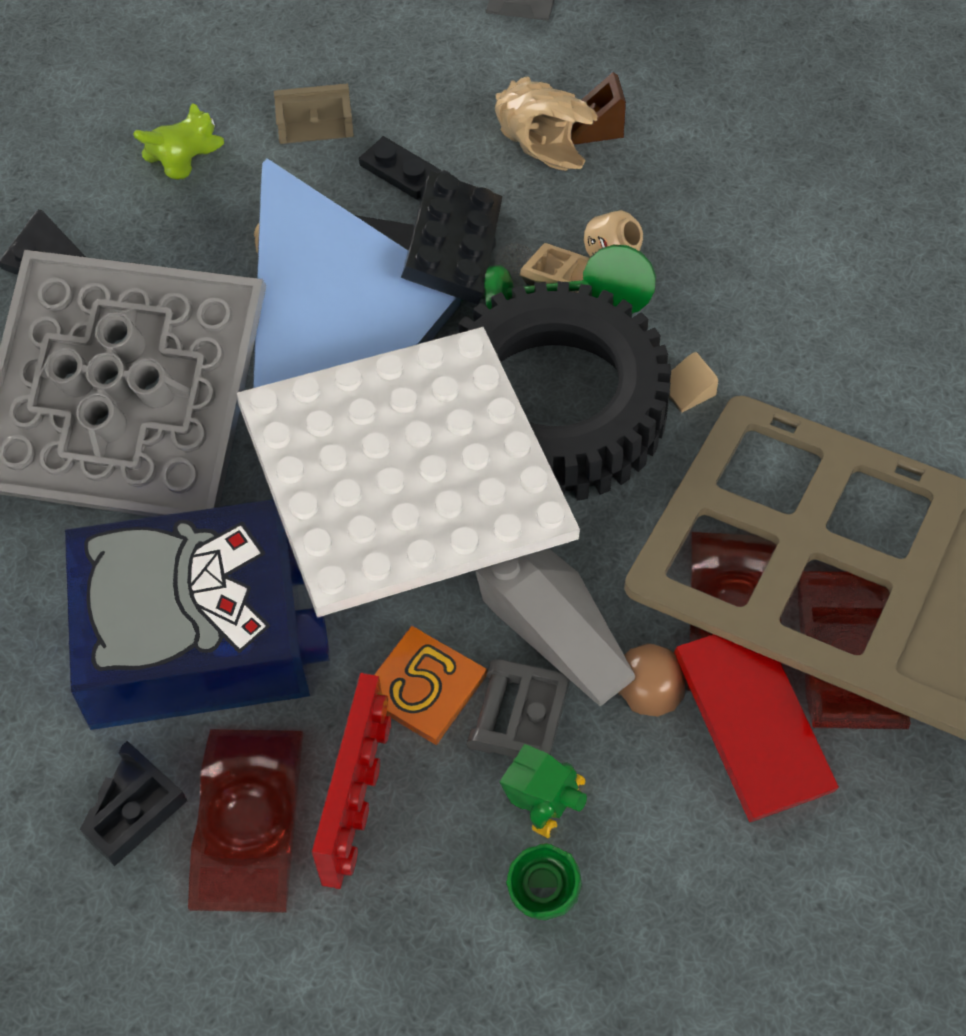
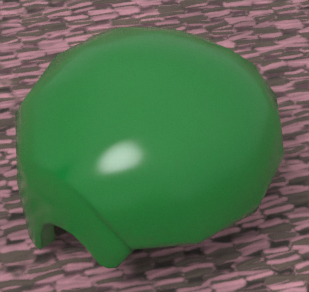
M544 843L523 850L511 862L506 885L512 903L528 917L546 921L564 916L577 903L582 880L579 866L570 853L552 844ZM529 888L557 889L551 896L540 898L535 896Z

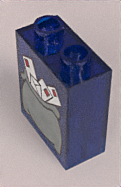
M274 499L65 530L71 693L90 730L310 697L307 664L330 661L325 617L317 618L314 608L300 609L297 586L305 585Z

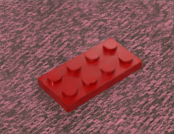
M360 673L312 849L321 885L341 889L344 875L352 876L358 856V847L352 846L356 830L364 831L369 814V802L364 801L367 786H376L380 772V758H375L378 743L386 744L390 734L391 716L386 715L388 696L382 695L380 679L376 675Z

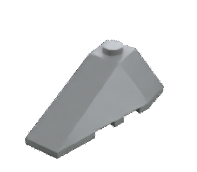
M544 549L475 570L482 599L486 605L599 706H602L635 680L634 672L581 576L552 550Z

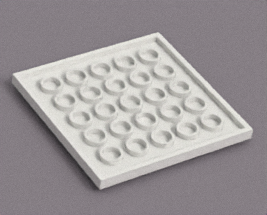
M484 327L237 392L240 410L317 618L579 539L580 528Z

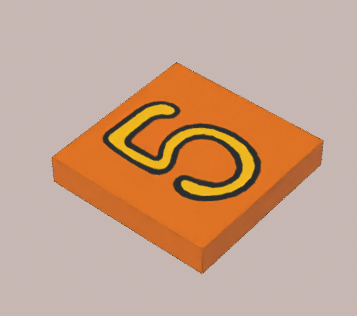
M411 626L374 675L379 676L382 695L388 696L386 715L391 716L393 720L437 745L486 678L487 668Z

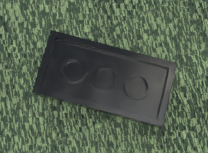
M430 170L425 181L401 278L478 305L484 292L485 274L489 267L503 196L493 193L487 188L476 187L459 181L451 175L440 174Z

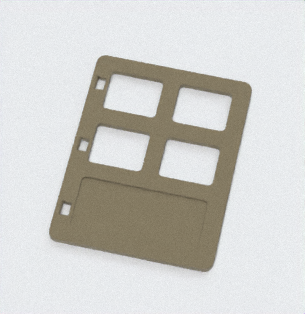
M747 396L731 398L629 570L624 585L628 597L638 603L966 740V479ZM773 420L792 426L796 430L794 433H791L771 424ZM748 431L758 432L821 458V462L794 513L784 514L717 486L724 470L745 433ZM899 467L921 476L919 481L900 475L895 473L896 468ZM861 472L930 500V507L906 558L898 559L832 533L826 528L853 473ZM702 515L710 516L772 541L777 546L748 603L743 607H737L668 578L666 575L697 518ZM819 560L884 586L889 590V598L863 654H850L785 627L780 623V618L809 561Z

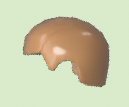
M646 643L630 649L624 656L634 672L635 680L618 692V694L627 701L632 711L642 715L658 717L674 711L684 699L686 683L675 654L668 648L652 643Z

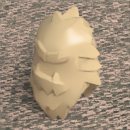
M529 77L521 78L517 82L511 81L507 90L504 89L502 93L496 94L495 112L501 125L500 130L510 140L519 142L525 154L539 159L547 166L558 170L567 171L568 169L582 168L585 159L578 154L571 140V130L575 122L592 125L593 120L597 121L596 112L586 102L575 98V95L572 93L553 89L550 87V84L531 82Z

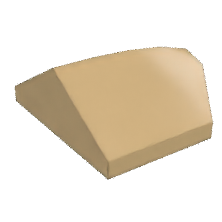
M544 243L521 268L520 277L529 285H534L537 282L550 284L558 283V281L583 280V271L589 257Z

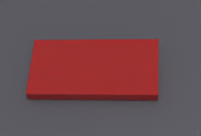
M714 634L676 647L674 651L676 659L749 823L828 795L839 788L779 661Z

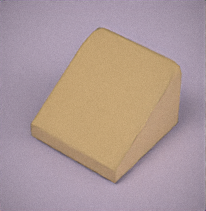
M697 352L687 356L671 371L669 398L682 413L716 396L718 378Z

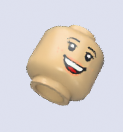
M622 210L594 217L587 224L584 231V244L590 257L599 249L613 244L627 245L640 251L642 246L643 231L641 225L630 213Z

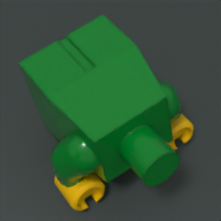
M527 744L523 745L513 763L500 780V784L510 803L522 810L530 811V819L533 823L532 830L546 838H550L551 829L557 827V822L551 819V817L560 819L567 807L580 812L587 801V795L578 790L579 785H585V778L577 774L575 768L570 763L565 762L561 764L548 753Z

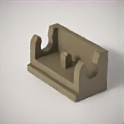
M348 83L274 90L276 124L278 125L280 144L354 137Z

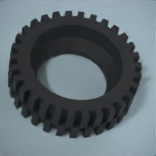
M558 281L557 291H547L546 282L534 283V293L526 294L523 285L512 288V299L507 300L502 292L491 297L492 309L489 310L483 303H480L473 309L474 321L465 316L459 322V333L484 327L500 363L526 349L560 345L591 352L606 360L617 370L619 383L615 395L608 405L593 417L565 426H546L529 422L564 497L565 491L574 490L576 501L588 499L589 487L595 485L599 495L611 491V477H614L620 485L630 480L631 467L639 472L646 465L647 454L654 455L658 448L659 438L662 439L665 431L671 385V364H667L668 351L665 345L660 346L661 335L654 327L648 330L649 319L642 312L632 318V304L623 299L616 307L613 306V293L602 290L598 298L592 297V286L581 284L579 292L575 293L569 292V282Z

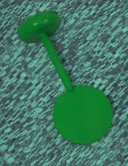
M613 244L599 249L589 258L583 271V280L569 281V292L579 291L581 284L592 286V297L595 298L600 296L602 290L613 293V306L616 307L624 299L633 305V314L639 312L650 302L656 289V274L651 262L642 252L627 245ZM500 265L490 266L486 271L484 283L486 306L489 310L492 309V296L502 292L504 297L510 300L512 299V288H514L512 277L505 267ZM558 283L546 284L547 291H557ZM534 285L524 286L526 294L534 293Z

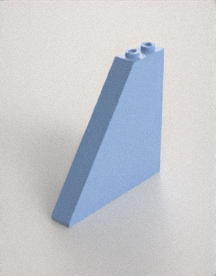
M269 159L262 163L257 279L264 280L266 290L254 342L253 388L431 341L457 310L461 299L401 278L408 250Z

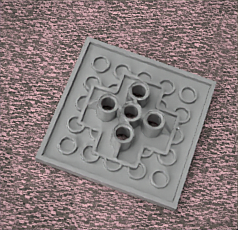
M24 250L0 345V495L178 521L188 520L193 523L215 526L240 412L237 392L244 391L266 290L264 280ZM126 336V338L122 342L114 344L115 341L121 340ZM74 373L71 377L66 378L67 374ZM117 375L113 382L105 384L106 380L112 379ZM159 377L158 383L153 388L145 390L146 385L154 383ZM109 413L107 419L103 423L95 425L97 419H101Z

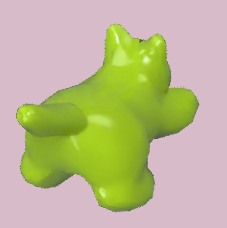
M194 103L189 108L187 118L182 122L159 126L152 131L135 130L133 133L135 139L145 144L142 157L150 163L161 161L165 175L175 180L184 179L189 176L192 171L191 161L194 156L211 153L224 144V139L221 136L212 135L215 124L213 119L210 118L209 113L200 111Z

